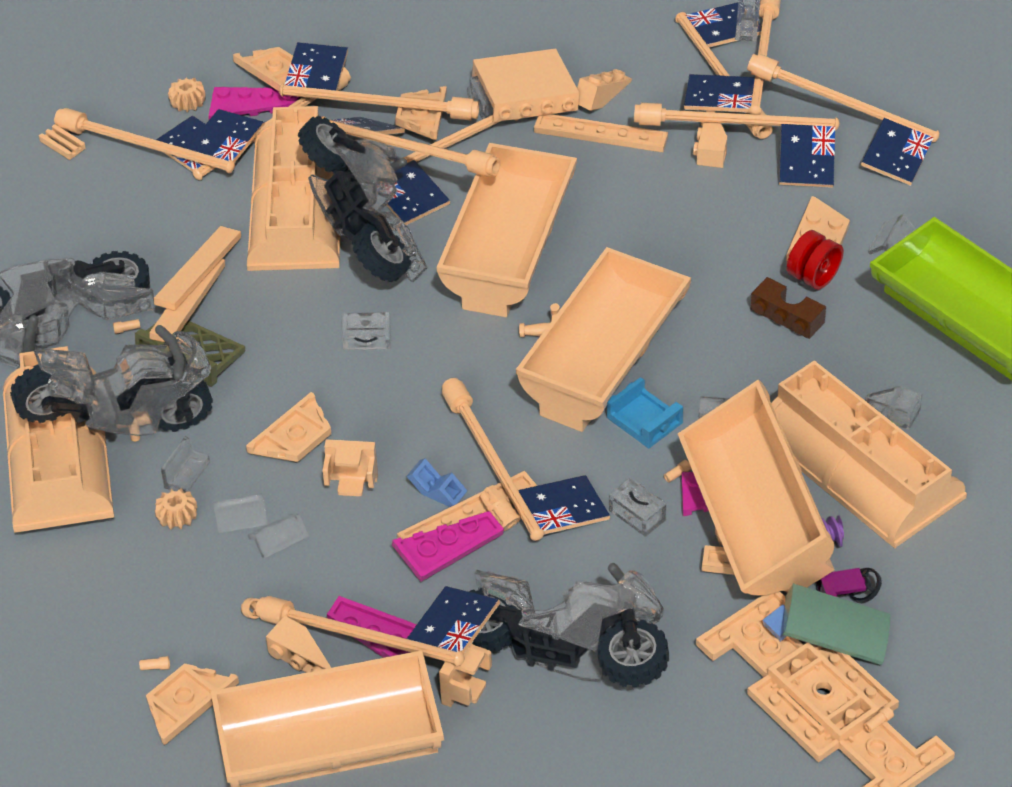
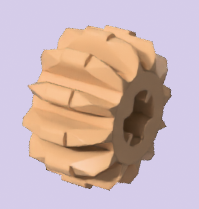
M186 77L184 80L178 79L177 82L171 83L168 96L173 108H177L178 111L186 110L188 113L191 109L196 111L197 107L203 106L206 93L201 81H197L196 78L188 79Z
M171 488L170 493L162 492L161 498L156 499L155 515L162 527L168 525L170 530L177 526L182 529L184 524L191 526L192 520L196 519L197 502L190 491L184 493L182 488L178 491H173Z

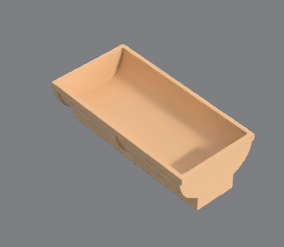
M318 106L273 107L272 121L261 127L256 134L247 255L248 271L339 268L341 229L334 228L335 220L332 214H327L326 212L332 201L324 187V184L334 174L332 171L330 173L325 171L323 167L320 168L316 165L317 163L311 161L308 158L309 155L304 153L302 150L303 146L298 141L300 139L298 133L303 125L311 117L319 116Z
M489 143L485 152L494 154L500 159V170L496 176L475 175L437 265V272L443 284L453 293L462 297V309L508 317L512 304L523 300L529 291L533 274L547 238L552 232L556 215L569 182L576 170L577 158Z
M606 247L516 368V375H518L520 384L539 403L540 416L583 432L591 420L598 418L603 413L607 402L636 361L644 355L650 341L676 304L684 298L689 290L691 277Z
M68 346L19 353L20 368L12 372L3 385L14 533L113 518L114 509L105 427L96 425L95 429L91 430L88 427L87 421L77 423L71 413H67L63 417L60 415L53 421L46 420L44 423H39L38 421L29 422L27 418L22 419L19 413L17 414L10 396V392H12L11 385L15 384L16 377L23 375V371L33 369V366L38 364L42 366L45 363L52 362L53 365L60 363L63 364V367H69L77 378L79 386L83 388L100 389L98 375L87 364L71 360Z
M815 360L778 384V397L771 404L790 448L800 464L801 471L894 549L966 499L965 485L958 478L951 476L952 469Z
M760 380L755 381L678 433L743 593L751 595H769L780 591L788 593L793 583L807 588L834 571L830 560L834 551V542L831 535L827 532L801 473L800 464L790 448L770 402L769 393Z
M422 651L210 691L227 783H230L231 787H266L438 753V748H441V741L444 740Z

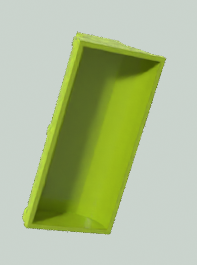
M936 217L931 218L870 262L872 277L879 283L885 284L884 292L1012 381V268Z

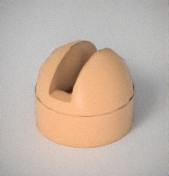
M245 599L241 604L242 614L247 618H259L255 611L259 599Z

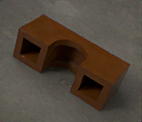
M766 277L751 293L750 310L810 339L825 323L826 306L807 296L800 303H786L787 286Z

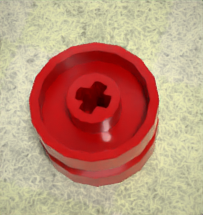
M809 230L798 239L792 248L786 270L794 278L801 281L804 280L808 286L820 290L829 284L836 275L843 259L844 249L842 245L831 239H826L821 233Z

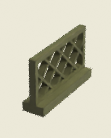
M187 321L180 331L181 336L176 337L178 343H183V346H180L188 363V372L186 374H196L198 378L202 377L207 385L211 387L217 383V375L245 353L244 345L191 321ZM154 325L146 331L139 329L135 333V352L168 367L167 353L170 351L168 344L150 339L149 332ZM193 331L197 333L195 335H184V332ZM212 340L216 343L204 344L203 341ZM196 341H199V343H200L199 345H188V346H187V343H186V342H196ZM222 349H232L234 351L223 353ZM218 350L219 353L206 354L205 351ZM201 351H202V355H198V354L193 353V352H201ZM221 360L218 365L213 361Z

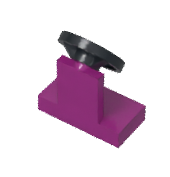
M854 568L831 572L815 582L819 592L835 597L849 593L850 597L855 601L863 603L872 600L878 594L882 580L880 574L872 568ZM869 572H873L876 575L877 583L875 588L871 587V580L868 578ZM867 590L872 592L864 598H856L854 596L855 592H866Z

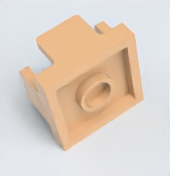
M326 439L323 465L324 485L329 486L330 480H339L338 495L362 496L365 482H368L369 488H374V484L378 479L375 442Z
M471 643L464 653L465 659L461 666L457 667L454 663L445 661L439 671L441 703L443 705L452 707L454 701L468 706L470 703H477L486 687V681L470 676V674L474 675L479 667L490 670L492 667L490 650Z

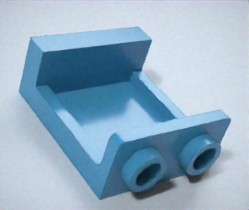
M640 377L609 399L607 402V418L649 449L683 423V406L677 402L670 407L645 389V380Z

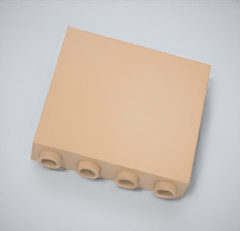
M556 48L473 60L472 78L474 82L481 83L493 107V122L578 110L579 91Z

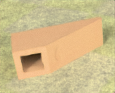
M618 69L582 77L577 86L579 91L578 105L590 111L603 108L632 81V78L626 76L625 72Z
M701 122L703 127H699L697 132V140L699 142H695L693 155L697 156V165L723 168L727 154V135L721 123Z
M286 616L266 636L268 653L275 659H281L289 663L298 671L302 670L307 673L331 668L307 628Z

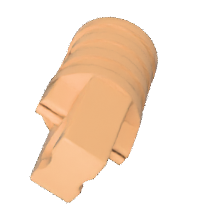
M494 485L486 487L480 494L488 511L500 523L504 531L509 530L520 521L521 517L519 514H517L507 498Z

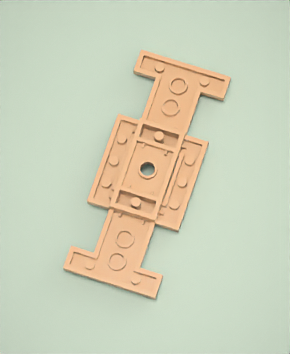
M781 592L762 595L696 638V646L712 661L732 648L763 676L762 679L748 687L747 694L818 763L837 749H840L872 780L863 787H915L954 759L955 752L938 736H934L916 749L888 722L882 723L871 732L867 731L864 727L865 722L878 714V711L885 706L890 707L894 711L898 708L899 701L847 654L818 645H811L808 642L803 644L798 639L789 636L780 642L763 625L762 620L778 607L785 604V596ZM820 688L828 689L830 693L823 695L818 693L817 690Z

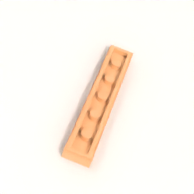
M553 114L538 116L534 126V133L664 152L668 140V132Z
M220 226L154 297V305L176 310L240 240L241 231Z
M225 259L219 261L176 310L166 308L149 332L150 339L165 342L155 332L157 325L165 327L175 338L178 336L224 269Z
M525 471L511 477L518 490L537 486ZM501 482L494 485L507 498L508 502L513 505ZM482 492L397 533V538H409L414 533L421 531L423 533L435 530L437 526L444 524L449 526L459 523L461 519L487 512L488 509L480 497Z

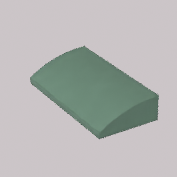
M793 583L785 596L783 635L882 665L888 643L891 614Z

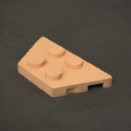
M280 47L252 51L253 56L247 57L240 56V53L233 54V60L236 64L278 91L280 85L285 84L293 55Z
M440 87V92L428 94L426 89L414 93H404L400 97L445 102L447 87ZM398 107L395 125L437 140L443 111Z
M812 196L789 247L786 261H788L789 254L795 243L809 230H815L824 235L826 239H831L842 245L849 229L850 220L818 198Z
M310 392L246 445L247 452L299 462L332 434L331 427L327 419L324 418V413L321 407L318 406L314 393Z
M184 663L146 695V699L162 743L166 745L213 705L210 691L235 687L239 684L238 676L235 674H230L229 677L216 674V670L200 669L197 666Z

